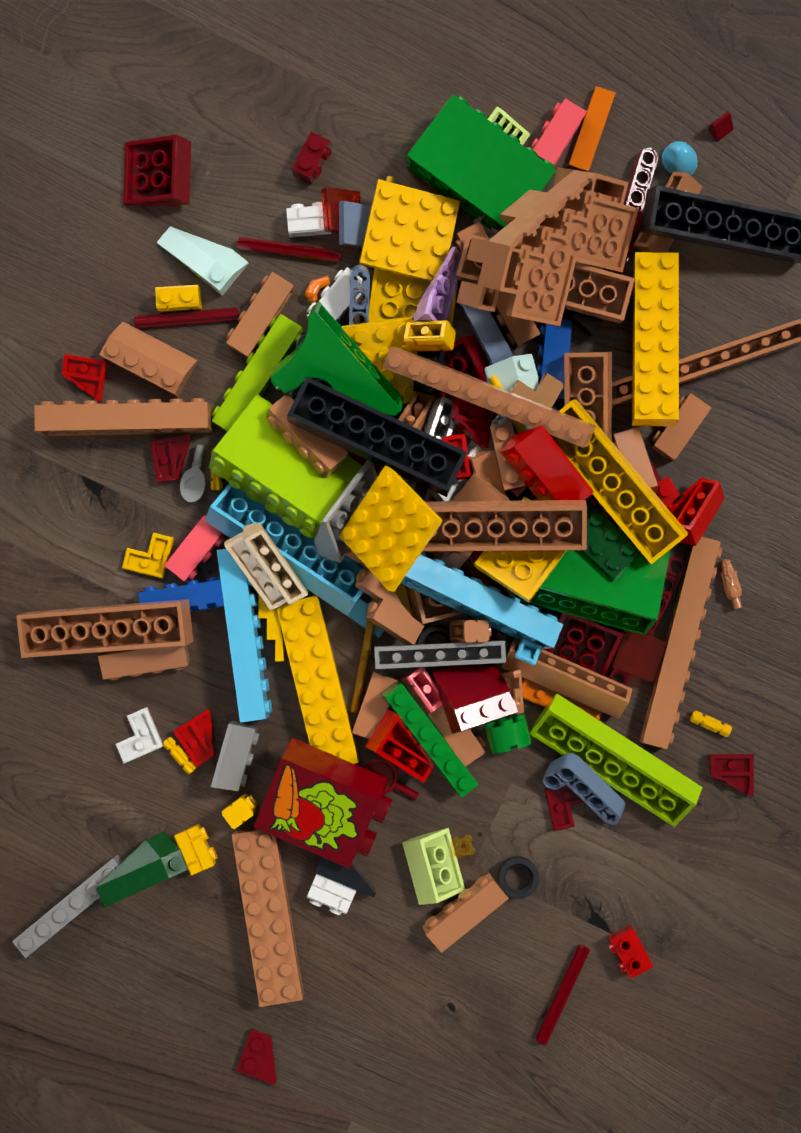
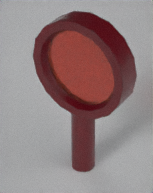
M378 758L368 762L364 767L371 772L388 778L382 795L395 789L416 800L419 792L398 782V771L392 763L383 758Z

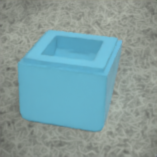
M522 638L519 642L515 658L535 666L542 645Z

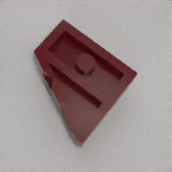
M454 397L450 420L480 448H488L493 411Z
M191 434L150 441L157 483L180 479L192 440Z
M709 754L710 776L750 796H754V754Z
M253 1028L251 1029L237 1072L273 1085L276 1084L277 1076L275 1073L272 1035Z

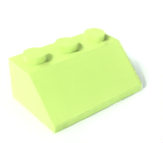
M449 828L416 836L402 842L419 905L439 903L465 890Z

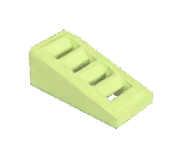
M497 106L488 120L495 122L497 118H500L501 120L498 124L501 127L504 123L508 124L504 132L508 134L511 128L515 129L512 135L517 136L520 133L522 135L519 138L520 144L524 145L531 134Z

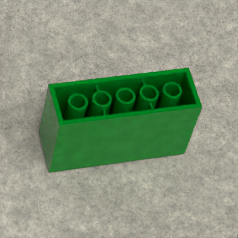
M454 94L407 154L406 167L445 197L459 200V207L475 219L485 214L486 216L480 222L490 230L493 227L499 231L509 224L503 222L500 214L529 190L546 192L552 184L557 171L550 161L540 159L536 151L521 145L520 140L516 136L505 133L498 123L490 122L479 109L474 110L463 97H456Z
M568 550L529 603L646 636L658 620L671 550L653 564L641 553L613 582L579 550Z

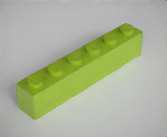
M282 314L278 318H273L269 325L270 331L267 335H263L257 344L259 348L256 353L252 352L246 361L247 367L244 371H239L234 380L236 384L232 389L229 388L223 396L225 401L221 407L217 406L212 413V422L226 432L229 431L257 394L259 396L263 395L272 380L270 377L275 366L288 356L296 340L303 332V328Z

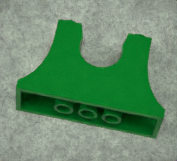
M318 301L309 313L306 337L291 354L275 366L270 377L274 387L286 394L298 388L305 381L306 377L321 378L340 393L385 414L397 415L402 410L404 398Z

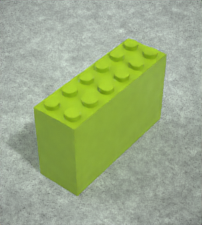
M257 394L214 448L209 468L214 475L223 477L229 481L232 487L245 492L251 500L263 504L267 511L282 517L286 524L295 526L304 536L315 540L321 522L363 465L347 456L345 463L328 478L323 474H319L314 469L313 464L308 459H304L293 444L287 443L282 434L269 425L266 416L268 409L273 404Z

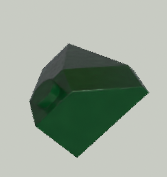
M161 832L144 840L95 889L104 908L188 870L180 849L165 832Z

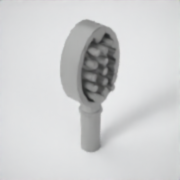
M198 444L195 446L192 468L183 474L180 482L181 495L190 503L198 502L206 490V477L201 471L204 446Z

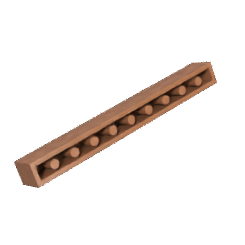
M801 319L680 359L679 385L801 344ZM633 375L612 382V407L632 401Z
M390 347L383 366L385 369L535 428L542 425L550 435L580 447H587L596 427V425L398 347Z
M701 537L696 546H689L685 571L681 577L639 740L642 743L668 749V745L673 743V725H677L679 720L678 706L683 703L685 692L682 690L684 683L689 681V663L694 661L696 653L693 650L694 644L699 641L701 630L698 629L700 621H704L706 609H704L705 601H708L711 596L712 589L709 588L711 580L715 579L717 568L714 567L716 559H720L722 553L720 541Z

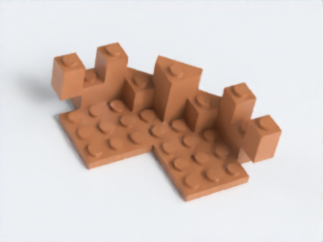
M557 167L552 189L548 192L529 190L500 214L503 222L509 224L490 240L471 238L467 259L483 264L478 284L461 282L457 303L495 312L499 291L511 293L506 315L560 326L576 262L623 272L639 209L624 205L629 182L597 173Z

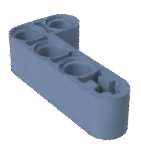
M356 265L350 272L349 325L360 324L353 321L356 315H362L365 318L361 323H369L370 275L369 270L364 265ZM358 272H362L364 276L362 277V286H358V279L356 277ZM361 293L365 296V299L362 302H356L353 297Z
M459 303L462 312L486 354L489 365L512 357L511 350L490 311Z
M568 753L549 764L543 777V784L547 788L556 790L567 785L604 822L611 825L619 823L625 808L624 800L579 756Z

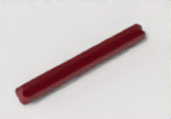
M238 237L237 248L242 250L339 263L341 258V252L337 250Z
M237 307L137 315L134 317V324L136 328L231 321L238 320L239 310Z
M580 944L537 1034L536 1041L542 1045H547L587 959L590 949L585 945Z

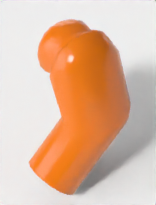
M328 275L312 280L305 290V297H307L308 302H316L319 290L331 286Z

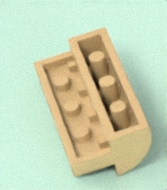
M253 523L243 527V532L224 542L228 552L270 610L286 602L290 605L308 595V591L260 523Z

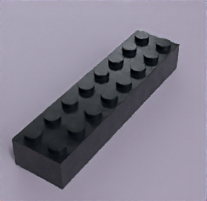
M658 185L647 189L641 233L792 263H801V215Z
M306 377L287 414L288 423L383 468L389 466L398 475L445 497L448 496L467 455V452L309 377Z

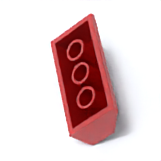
M542 425L513 435L500 451L538 500H585L594 492Z

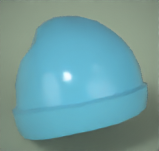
M676 141L664 149L662 164L670 175L673 172H684L692 175L697 168L696 152L686 142Z

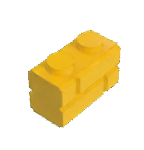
M198 285L155 287L156 308L160 313L190 311L191 309L193 311L202 310L201 289Z
M447 320L407 322L404 342L413 352L441 351L442 349L444 351L453 350L456 331Z
M244 793L222 811V815L231 828L236 829L255 814L258 803L252 795L248 796Z
M197 824L174 835L190 876L216 864L215 859L218 857L214 847H209L207 839H209V835L205 827L201 828L200 824Z

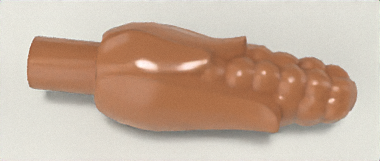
M724 559L721 562L722 573H720L726 597L732 601L733 609L742 608L740 601L742 588L737 577V571H734L729 559Z

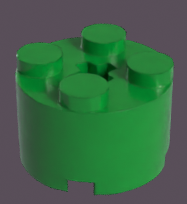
M524 713L512 716L510 719H508V716L495 719L496 722L492 721L483 724L488 746L492 754L504 753L514 748L520 749L532 744Z

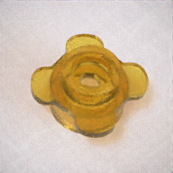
M466 834L464 837H454L452 839V844L455 845L456 851L454 854L456 857L461 858L462 856L475 853L471 835Z

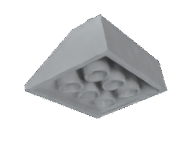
M367 460L321 522L314 540L320 556L341 563L346 556L344 554L347 549L346 543L339 535L377 479L373 462Z

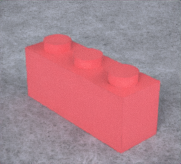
M566 98L562 104L557 103L552 112L554 115L551 122L546 121L541 130L543 135L540 140L536 138L530 148L536 151L540 159L550 161L555 167L584 120L587 111Z
M205 515L164 565L185 582L189 579L192 581L200 572L198 568L202 562L206 564L213 555L211 551L214 547H220L226 539L225 534L204 521Z

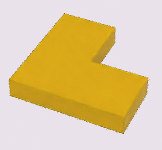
M153 533L148 553L127 548L122 568L164 579L167 569L164 565L169 560L174 538Z

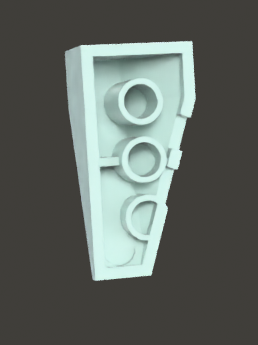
M171 226L157 242V244L222 296L249 264V262L230 248Z
M532 354L512 356L484 369L489 384H491L489 378L496 375L503 389L511 391L516 380L521 381L533 390H536L539 384ZM523 424L526 430L533 428Z

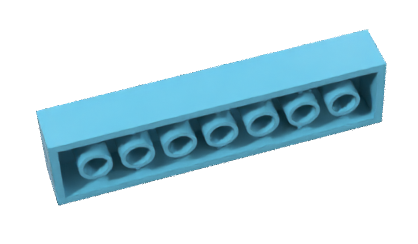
M228 484L210 506L204 521L229 538L243 532V527L260 523L304 587L348 616L364 593L354 585L357 582L356 577L358 573L365 567L357 566V562L347 555L341 563L320 556L313 538L304 536L298 528L286 524L282 517L267 511L263 504L251 500L241 489H235Z
M217 550L240 723L267 719L272 712L271 700H267L266 692L270 691L268 678L264 679L263 672L267 670L265 657L261 658L260 649H264L262 636H258V628H261V622L258 615L255 614V607H258L257 595L253 594V585L228 550Z
M423 551L401 581V584L473 619L487 620L492 628L520 640L525 638L542 645V649L554 648L563 624L557 621V617L550 614L543 615L538 612L539 609L532 605L525 606L520 603V599L510 595L507 597L501 594L502 591L496 587L490 586L488 588L482 585L483 581L475 577L468 578L463 575V571L457 568H447L444 566L445 563L436 558L431 560L425 557L426 554Z

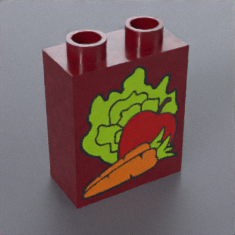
M292 737L281 758L254 828L350 868L356 853L367 857L372 848L377 833L367 829L371 819L383 823L392 799L382 795L388 778Z

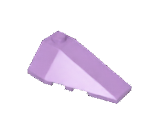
M456 247L451 248L419 301L417 310L413 314V322L448 321L458 281L455 278L461 259V253Z

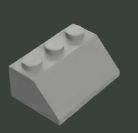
M235 721L228 724L211 787L239 791L241 787H245L248 775L245 774L246 767L251 766L254 754H251V749L253 745H257L260 735L256 733L257 727Z

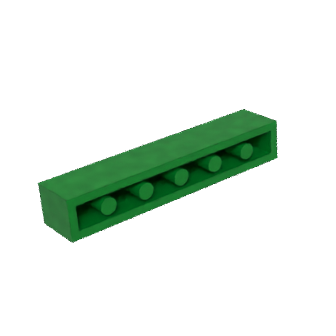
M396 681L381 693L392 710L400 716L407 729L412 732L413 737L423 747L456 794L463 798L479 785L402 683Z

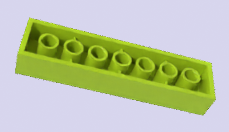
M559 694L553 697L538 716L530 732L532 736L562 755L568 753L576 754L604 782L673 827L697 804L703 787Z

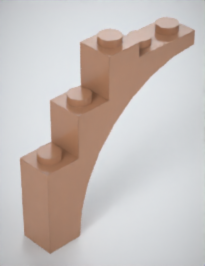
M346 545L347 549L344 554L365 567L358 573L356 577L357 582L354 586L375 599L368 605L366 610L368 613L365 619L402 643L414 645L424 626L410 615L401 604L396 593L388 591Z

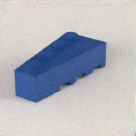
M562 319L560 326L546 323L541 325L540 338H543V345H539L538 357L541 358V364L537 365L539 383L544 374L548 373L565 384L564 353L570 352L572 320ZM565 385L553 404L558 411L563 408L565 403Z
M219 577L208 578L207 582L199 583L198 580L188 581L184 586H177V583L164 585L165 589L159 590L156 589V586L143 588L144 592L138 593L139 603L189 599L190 612L224 607Z

